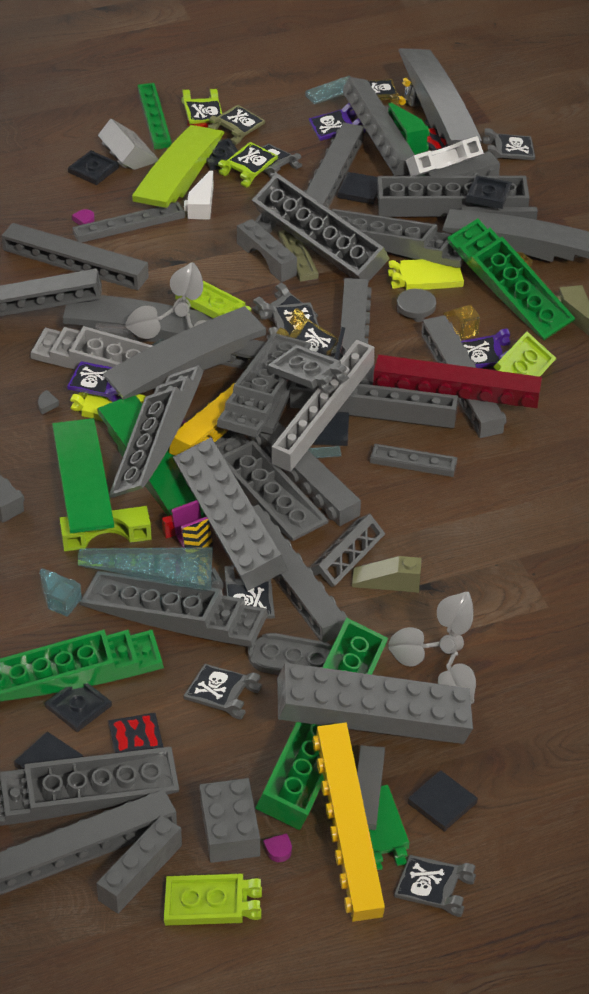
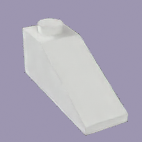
M209 171L189 192L188 200L184 201V211H188V219H210L214 186L213 171Z

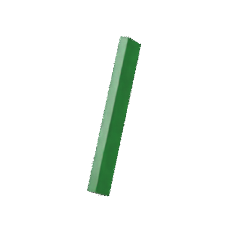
M155 83L138 84V92L154 150L169 148L172 142Z

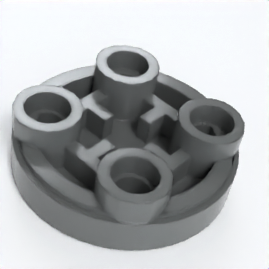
M408 289L400 293L397 298V312L413 318L416 322H422L425 317L430 316L436 309L435 296L424 289Z

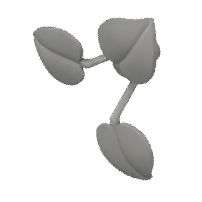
M191 262L177 270L170 279L172 292L177 296H182V298L176 300L173 308L157 317L156 308L147 305L141 306L130 314L126 321V328L140 338L150 339L155 337L161 329L159 320L173 312L179 317L185 316L190 328L206 322V320H200L193 326L190 314L188 313L191 307L188 299H197L203 291L202 275L195 263Z
M463 592L443 599L437 607L438 621L441 625L448 627L447 632L449 635L442 637L439 642L423 644V632L417 628L408 627L396 632L391 637L388 646L394 657L405 666H415L421 663L425 657L424 648L440 646L443 652L451 653L452 655L446 666L448 671L442 672L439 675L438 684L470 688L472 704L474 703L476 688L474 672L469 666L461 663L451 667L455 657L458 656L457 651L461 650L464 646V640L461 635L470 629L473 622L472 599L469 592Z

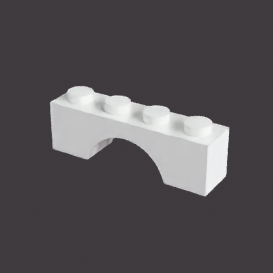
M476 136L439 150L414 155L405 161L410 175L420 176L474 159L484 153L479 138Z

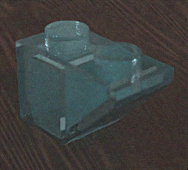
M42 568L40 570L41 587L48 609L68 617L82 599L80 583Z

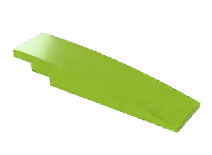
M190 125L165 151L132 195L133 202L168 208L171 202L175 203L179 197L183 198L206 163V159L210 157L213 149H215L224 135V131Z

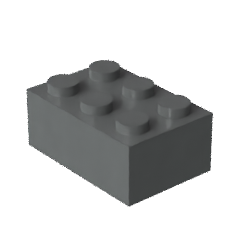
M249 778L200 784V803L210 863L259 857L260 835Z

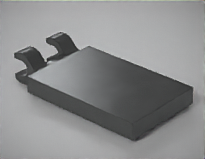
M295 345L268 365L270 373L312 389L319 386L326 394L335 389L328 384L333 380L332 377H335L340 383H344L349 379L348 376L343 374L347 367L341 365L340 360L299 345Z

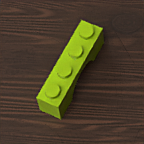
M147 506L112 510L115 528L71 534L68 518L60 517L64 551L86 549L91 539L104 533L122 535L129 542L152 540Z

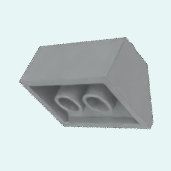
M113 119L108 121L98 135L103 141L102 144L111 150L110 154L119 159L118 163L125 168L128 166L135 170L156 163L159 160L134 131Z

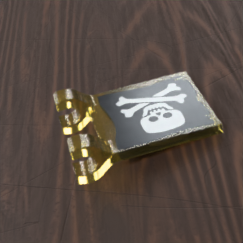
M392 79L368 81L380 100H391V103L399 106L398 99H400V96L396 92Z
M297 308L293 311L292 318L289 321L297 326L294 331L289 335L285 329L280 327L276 334L312 343L310 350L324 355H329L339 340L338 337L308 320L304 313Z

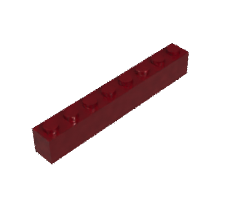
M379 354L373 378V385L455 395L458 398L538 409L542 377Z

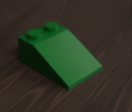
M388 103V113L413 153L417 155L427 152L429 150L427 137L430 134L428 126L417 116L393 103Z

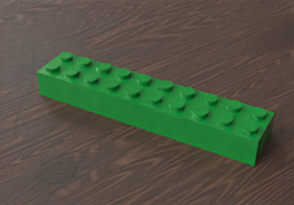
M346 618L322 668L372 675L388 638ZM296 722L255 809L298 830L302 828L322 786L321 782L324 781V775L319 773L317 758H320L319 751H315L313 746V736L317 734V726L324 725Z

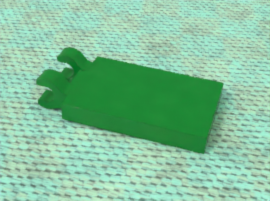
M388 785L381 786L376 830H369L377 870L383 869L381 862H383L382 854L393 853L397 866L407 864L405 858L407 856L406 849H409V840Z

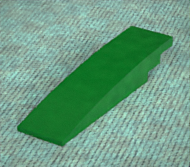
M478 218L447 237V242L469 267L542 340H546L575 320V317L503 236L499 238L491 228L487 229Z
M136 395L97 408L98 415L107 425L108 433L116 442L118 452L122 457L143 405ZM170 446L145 485L167 516L172 515V509L196 501L173 458L175 455L169 453ZM200 508L201 518H204L205 515Z
M94 418L52 423L70 534L115 528Z
M129 629L107 636L105 630L0 658V701L58 693L62 689L71 686L72 689L82 688L85 683L94 686L163 669V662L153 630L131 636Z

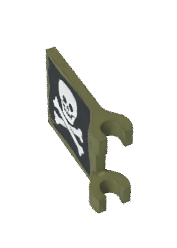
M236 105L218 117L211 116L209 121L212 124L208 128L217 130L220 125L226 127L235 135L230 140L233 144L237 145L245 135L265 124V120L240 105Z

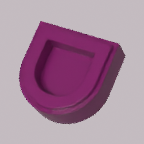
M88 209L80 210L72 215V221L79 225L92 223L95 221L94 212Z
M287 833L263 840L265 851L272 861L284 862L290 858L292 844Z

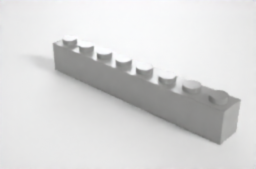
M359 340L352 344L340 360L341 365L347 367L343 374L348 376L349 379L344 383H340L335 377H332L333 380L328 384L335 389L329 394L324 393L318 387L273 444V465L289 472L293 470L374 365V346Z

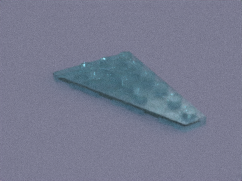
M213 547L79 549V566L211 590Z

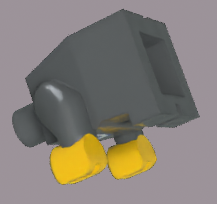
M404 78L402 84L405 88V99L399 96L398 102L401 105L422 106L411 80Z

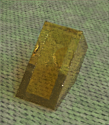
M472 305L444 312L443 315L453 324L454 331L460 336V339L478 335L480 316Z

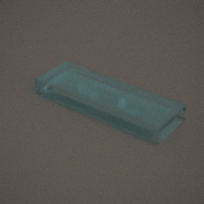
M350 76L306 91V97L314 104H318L343 95V87Z

